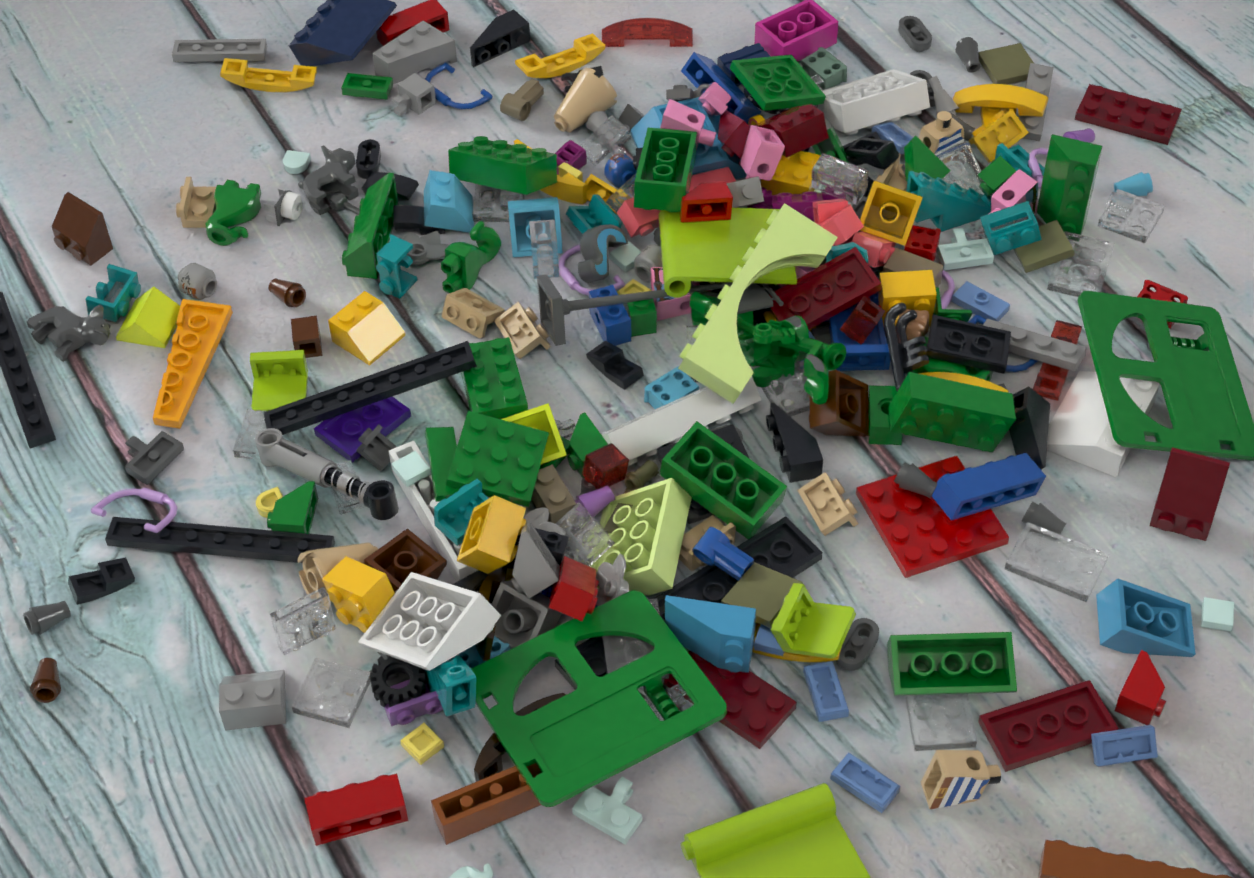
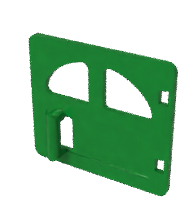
M1083 291L1077 301L1112 435L1117 444L1122 447L1171 452L1173 447L1204 456L1254 461V422L1221 316L1216 309L1208 306L1095 291ZM1129 317H1138L1142 320L1154 362L1119 358L1113 353V335L1121 321ZM1167 322L1199 325L1203 328L1204 334L1199 336L1197 340L1172 337ZM1120 378L1158 382L1163 391L1173 429L1157 423L1146 415L1131 399ZM1145 436L1155 437L1156 442L1145 441ZM1220 444L1229 445L1231 450L1221 449Z
M636 590L629 591L594 608L592 614H585L583 621L574 618L471 668L476 676L477 707L538 802L545 807H554L722 720L727 714L726 702L646 596ZM615 635L640 639L654 647L651 653L603 677H598L575 645L578 641ZM555 657L577 689L525 716L516 715L513 710L514 699L523 679L544 658ZM670 673L674 676L694 703L692 707L682 712L679 710L663 688L661 677ZM643 686L644 693L665 721L659 720L638 691L640 687ZM492 695L497 705L489 709L483 699ZM536 763L542 773L533 778L526 766Z

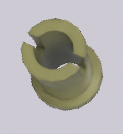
M647 460L634 472H628L624 483L630 490L642 488L648 481L659 474V468L655 462Z

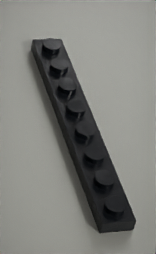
M0 292V366L28 446L31 449L55 441L56 437L3 292Z
M465 341L263 413L266 428L278 429L284 435L475 368L477 365L469 342Z
M124 517L112 518L105 537L107 546L298 563L299 555L305 551L330 548L335 545L334 536L181 522H170L160 532L154 533L145 530L144 525L146 523L157 525L160 521Z

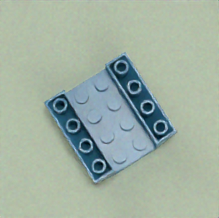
M699 97L678 101V103L703 113L706 116L703 129L716 132L712 147L701 143L698 144L692 174L729 167L735 179L745 178L747 174L738 164L741 160L735 154L733 157H730L721 149L723 143L718 140L720 115H710L702 107L703 103L698 100ZM667 104L652 107L631 129V136L637 148H643L648 127H661Z

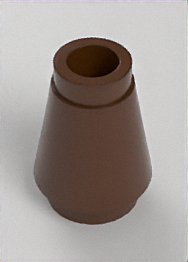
M277 278L269 283V291L288 307H298L306 298V291L299 283Z
M43 658L39 661L30 686L34 699L39 702H52L61 692L57 662L53 658Z

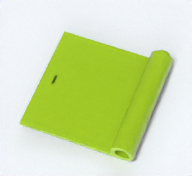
M732 208L731 220L681 222V212L661 210L659 213L664 290L667 295L674 298L685 296L690 290L691 281L734 282L729 278L738 265L742 268L746 262L742 258L750 246L755 249L758 245L754 240L762 228L765 230L769 228L770 225L766 221L774 209ZM795 266L769 272L753 283L797 285Z
M826 783L813 786L684 834V842H681V849L687 861L692 860L700 878H871L836 816L835 800Z

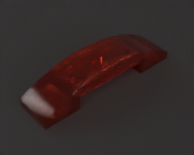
M636 18L620 21L603 28L602 42L605 44V47H624L625 40H670V47H693V30L684 24L671 20Z
M1056 320L1051 337L1077 345L1082 326ZM1043 362L1033 390L1044 398L1058 401L1069 370Z

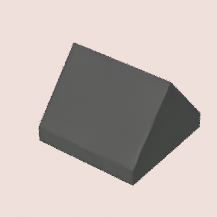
M627 104L619 117V122L631 133V129L644 115L632 105Z

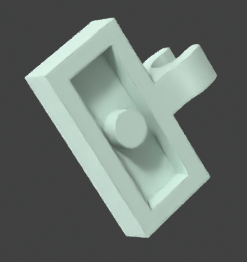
M963 228L953 229L954 238H951V243L938 245L937 254L944 271L993 264L994 255L987 238L967 241Z
M624 777L618 780L611 796L595 787H591L584 791L572 808L573 815L625 845L642 822V814L624 805L633 794L631 789L633 782Z

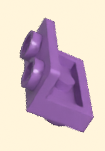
M410 680L390 687L394 689L403 688L409 684ZM427 683L426 691L422 693V696L389 707V704L384 707L391 727L397 724L406 725L419 716L425 714L432 715L443 710L436 691L430 693Z

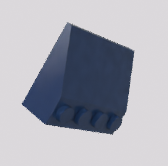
M327 0L317 8L316 14L306 21L305 27L294 35L293 41L288 46L300 65L319 66L351 61L358 55L397 5L389 0Z

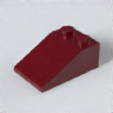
M812 104L789 108L753 125L774 130L785 145L782 155L786 158L828 138L824 112Z
M727 110L720 115L718 140L723 143L721 149L730 157H733L735 154L741 160L750 126Z
M1172 447L1149 526L1206 541L1230 462Z

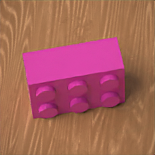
M805 0L755 23L754 44L760 43L764 51H767L771 57L792 55L798 62L816 52L819 47L826 49L837 44L839 21L815 1Z

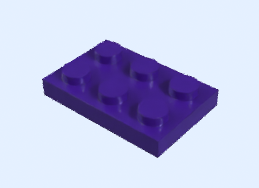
M392 396L324 420L314 428V433L324 443L353 463L361 456L356 451L362 444L358 439L368 427L374 430L378 424L381 425L383 428L380 433L386 437L411 417V411Z

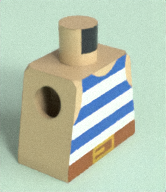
M941 111L937 114L935 121L922 127L919 139L944 164L964 154V128L952 118L951 113Z
M936 750L921 780L929 809L977 801L981 797L986 785L1000 783L1001 771L998 765H986L983 754L979 750Z

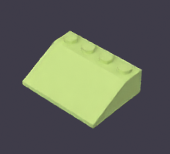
M673 478L615 496V500L603 509L589 566L596 569L597 573L599 566L603 562L613 564L617 556L622 554L626 560L623 579L628 581L629 591L636 590L644 595H652L672 589L692 497ZM617 504L633 505L632 508L629 505L622 506L615 512L613 522L619 528L615 529L612 533L605 534L603 529Z

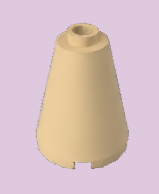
M586 67L580 71L554 114V124L560 131L572 132L585 124L593 112L606 111L617 103V100H614L617 94L613 86L604 76L598 78L594 75L596 72L594 69Z
M370 543L308 550L301 553L298 557V563H303V570L298 572L308 597L312 601L317 599L320 602L317 605L319 607L332 603L326 595L327 589L322 578L345 556L364 564V559L377 551L378 548Z

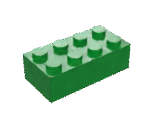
M647 128L634 182V208L681 212L682 197L689 193L696 158L697 132Z
M478 136L474 137L473 141L460 142L457 147L448 149L449 173L454 174L461 181L525 195L557 183V154L547 152L544 148L530 149L525 144L510 145L505 140L490 141L488 137Z
M497 338L490 341L469 343L477 367L461 372L470 411L497 419H504L527 411L528 403L510 338Z
M913 372L908 373L888 406L890 432L992 453L1016 420L1012 393Z
M698 421L693 424L662 459L659 474L665 479L673 478L693 500L726 524L733 523L736 526L735 530L747 539L754 536L782 503L787 489L784 483Z

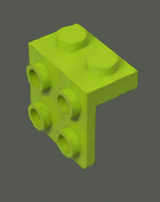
M304 350L250 353V365L254 377L251 405L253 413L262 414L307 397L308 368Z
M793 583L788 595L784 598L777 618L773 621L771 632L783 652L835 658L853 623L856 612L850 606L816 603L811 598L804 584Z

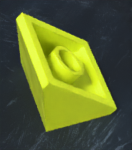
M153 286L134 301L116 335V340L166 348L177 326L176 322L180 305Z
M549 403L501 419L549 432L541 465L567 456Z

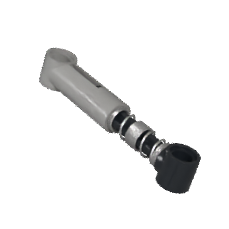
M268 428L256 435L255 442L263 465L268 467L280 466L304 479L315 481V484L323 488L332 486L334 490L348 497L351 496L355 500L359 499L361 503L370 508L372 517L377 520H388L398 513L397 498L391 482L385 480L373 483L368 481L362 482L360 477L350 472L343 473L342 469L338 468L337 463L284 439L281 431L278 429Z

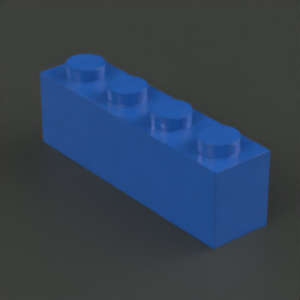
M693 52L681 72L696 88L702 84L711 85L713 82L720 85L731 96L730 101L726 104L728 107L726 110L749 125V118L760 115L761 111L753 105L749 98H746L739 87L712 59Z
M1027 453L1016 456L1011 455L999 461H990L978 467H969L957 473L943 475L937 481L932 497L950 520H955L1035 496L1046 475Z

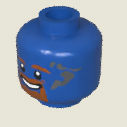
M625 154L612 156L604 168L607 180L618 189L626 190L633 187L637 170L634 169L633 160Z

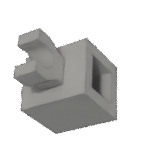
M416 73L398 84L399 95L392 98V102L398 105L394 108V113L399 116L405 114L408 109L420 115L436 104L434 85Z

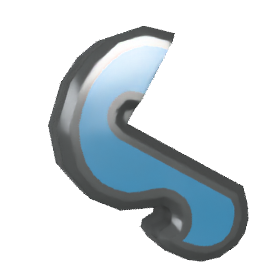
M610 224L590 228L582 234L580 251L585 261L578 263V273L584 282L593 283L604 280L609 276V247H619L628 244L627 236L620 228Z

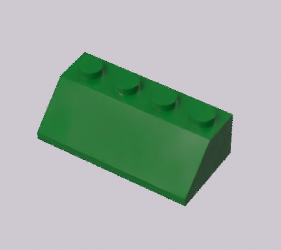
M1052 134L1037 213L1046 224L1057 220L1066 237L1080 240L1087 220L1103 146Z
M388 173L369 187L365 198H362L360 201V213L355 216L354 231L349 233L348 249L344 250L342 254V265L346 266L347 276L377 279L378 277L376 254L386 243H389V234H392L394 227V205H399L394 173Z
M1012 632L890 635L887 642L888 670L894 696L1017 692Z

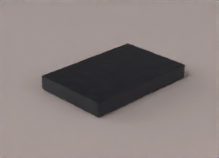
M933 315L927 341L926 356L1005 374L1011 332Z

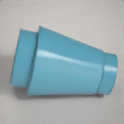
M1140 172L1114 183L1116 197L1147 196V193L1153 192L1150 174Z

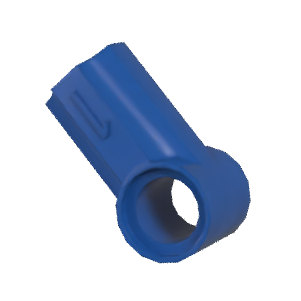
M709 527L692 549V552L699 560L710 566L716 565L738 581L754 563L752 557L732 545L728 537L714 527Z

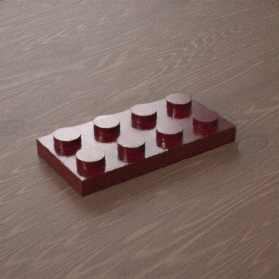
M1089 84L1076 111L1075 120L1168 145L1182 109L1147 98H1140L1124 92Z
M854 247L797 279V285L787 284L774 291L784 304L779 306L773 300V307H769L777 321H782L795 315L802 317L809 330L883 288L863 256Z
M692 651L688 652L726 702L727 714L719 722L757 748L761 749L796 709L797 702L751 671L749 673L741 671L731 672L727 669L716 667ZM670 673L664 677V685L694 704L674 676Z
M1090 680L982 714L978 720L1005 772L1092 744L1091 734L1119 730Z

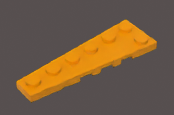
M182 299L176 322V333L173 334L171 353L168 354L167 370L163 374L162 387L159 390L153 414L155 425L181 428L233 314L230 305Z

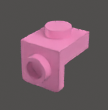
M713 82L698 100L703 103L702 107L706 112L716 116L722 115L728 108L726 104L730 101L731 96L720 85Z

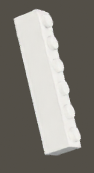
M752 376L734 404L708 387H704L601 433V435L611 447L612 465L621 464L622 467H627L638 462L636 457L642 454L648 457L656 454L657 449L666 443H669V445L677 443L696 421L708 429L707 425L712 422L721 424L730 420V414L736 411L742 414L754 409L753 404L761 401V397Z
M415 441L389 450L390 463L416 451L428 465ZM392 470L440 555L447 560V567L456 582L478 571L457 561L462 543L457 546L435 527L434 508L439 502L435 501L432 476L429 475L406 487Z

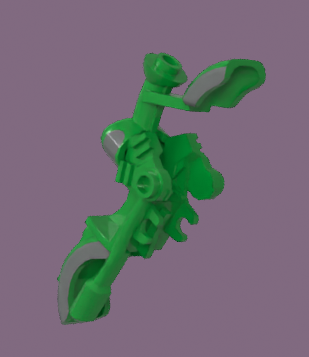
M695 291L691 293V320L694 326L698 327L700 323L703 325L707 324L709 320L705 318V315L712 304L717 306L720 304L721 300L717 298L720 293L711 291ZM753 311L737 314V334L743 355L749 366H760L753 370L752 377L755 385L764 388L768 387L772 380L781 378L782 375L784 377H788V374L794 376L795 364L804 360V376L807 377L804 390L811 396L815 404L826 403L829 391L828 370H835L841 366L847 353L846 347L842 343L827 344L810 338L805 320L798 315L782 321L770 319L769 323H760L753 326Z

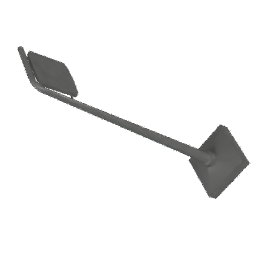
M547 274L537 276L540 320L555 346L566 344L564 315L570 314V311L669 297L663 289L568 301L567 299H562V296ZM733 282L691 286L688 293L722 289L725 284L731 287ZM752 283L742 294L737 314L773 307V300L779 306H782L784 302L768 284Z

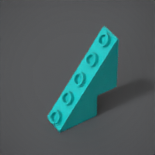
M909 171L906 191L923 197L915 217L916 223L931 219L934 225L943 232L979 220L981 216L991 212L992 196L987 197L985 194H979L972 188L964 189L957 183H947L939 177L936 179L932 178L924 172Z
M459 654L430 671L425 669L426 683L430 693L436 691L446 717L475 708L476 676Z

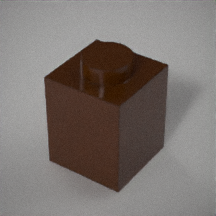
M317 315L291 319L294 350H304L305 358L323 356Z

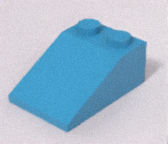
M1119 578L1096 594L1100 645L1127 654H1139L1143 650L1148 655L1193 657L1196 655L1191 605L1189 603Z
M666 595L665 623L684 647L718 668L727 669L731 672L741 671L749 673L754 645L755 608Z

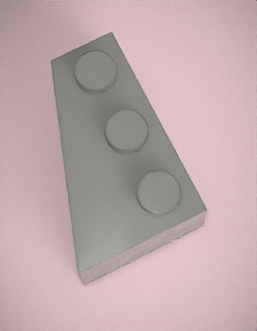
M425 21L418 23L372 53L375 75L392 77L393 84L401 82L414 73L417 74V72L427 68L432 71L437 65L449 61L450 64L457 62L455 40Z

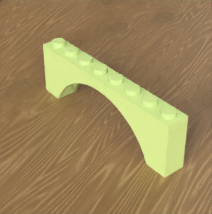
M785 203L779 212L775 209L766 221L770 225L767 230L764 228L760 230L754 240L758 245L755 249L751 246L742 258L746 262L743 268L738 265L729 278L734 281L731 287L725 284L717 297L721 300L718 306L712 304L705 315V318L709 321L706 325L700 323L692 335L696 341L693 345L687 343L679 356L683 359L678 367L679 370L733 404L754 373L743 355L737 334V312L743 292L755 280L777 269L794 266L818 268L838 238Z

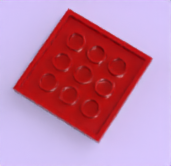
M957 455L918 467L936 483L945 474H953L965 469ZM897 474L856 488V495L905 578L1008 544L1009 536L992 509L950 520L933 497L928 498L927 496L899 488V484L894 482Z

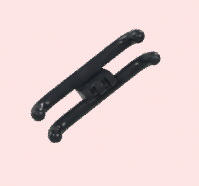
M898 303L891 307L884 319L896 391L899 390L909 372H913V370L929 363V357L926 356L927 347L923 346L926 344L925 337L919 336L909 341L907 340L906 327L909 322L917 318V312L909 310L904 313L906 311L904 303ZM904 313V314L898 319L897 324H896V328H895V320H896V318L898 317V315Z

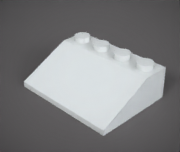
M895 69L821 90L826 98L824 104L817 105L824 112L831 125L845 135L855 134L858 132V129L864 127L872 128L884 121H898L901 119V116L907 114L910 116L922 113V110L930 108L926 80Z
M1079 371L1049 424L1047 450L1117 477L1131 448L1120 446L1113 438L1096 372ZM1120 378L1131 399L1146 415H1149L1155 404L1160 384L1155 381Z
M411 572L358 642L364 647L430 671L484 640L487 634L493 630L495 623L501 615L480 593Z

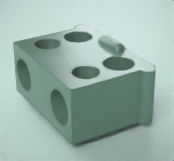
M819 47L816 52L801 60L802 68L822 90L835 87L842 82H847V66L823 47Z

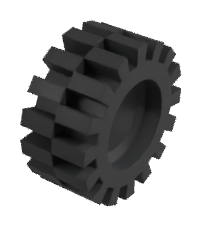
M386 655V660L382 656L377 659L378 665L373 664L372 672H370L372 693H374L376 701L380 700L381 706L386 707L389 704V707L420 697L422 693H425V669ZM394 673H406L410 677L409 684L400 689L391 688L387 684L388 677Z

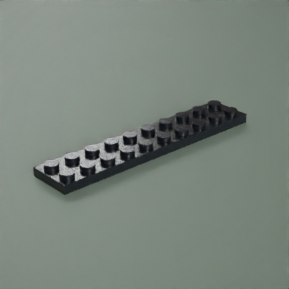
M786 516L737 546L738 549L752 557L755 563L792 578L822 560L823 553ZM714 564L712 566L707 565L649 602L665 622L666 595L721 603V600L738 580ZM615 635L592 637L576 646L598 677H603L654 650L652 645L640 639ZM556 659V669L576 690L577 687L572 682V680L570 679L566 671L563 669L559 661Z

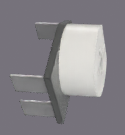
M279 188V195L281 197L275 206L264 203V208L267 211L274 212L276 215L266 214V220L277 223V226L280 227L285 218L298 219L303 207L300 194Z

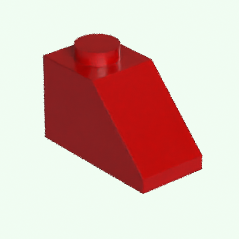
M726 182L701 183L683 196L680 221L731 220L733 196Z
M1140 651L1119 694L1114 711L1145 725H1150L1153 716H1161L1166 700L1161 699L1165 685L1147 652Z

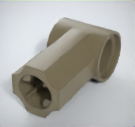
M531 78L514 94L507 93L503 97L500 111L520 121L526 120L530 114L531 106L544 94V88L539 84V81Z

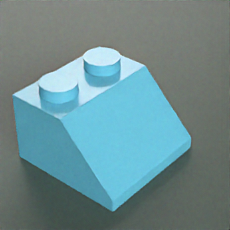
M430 170L423 191L424 226L470 233L474 227L472 194L454 174Z
M557 197L508 201L513 257L563 253Z

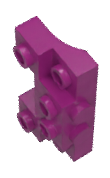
M829 184L826 188H821V193L808 191L802 194L785 192L772 195L771 190L761 187L764 201L749 205L747 208L781 209L785 203L814 222L813 202L833 199L847 200L846 187H841L840 184Z

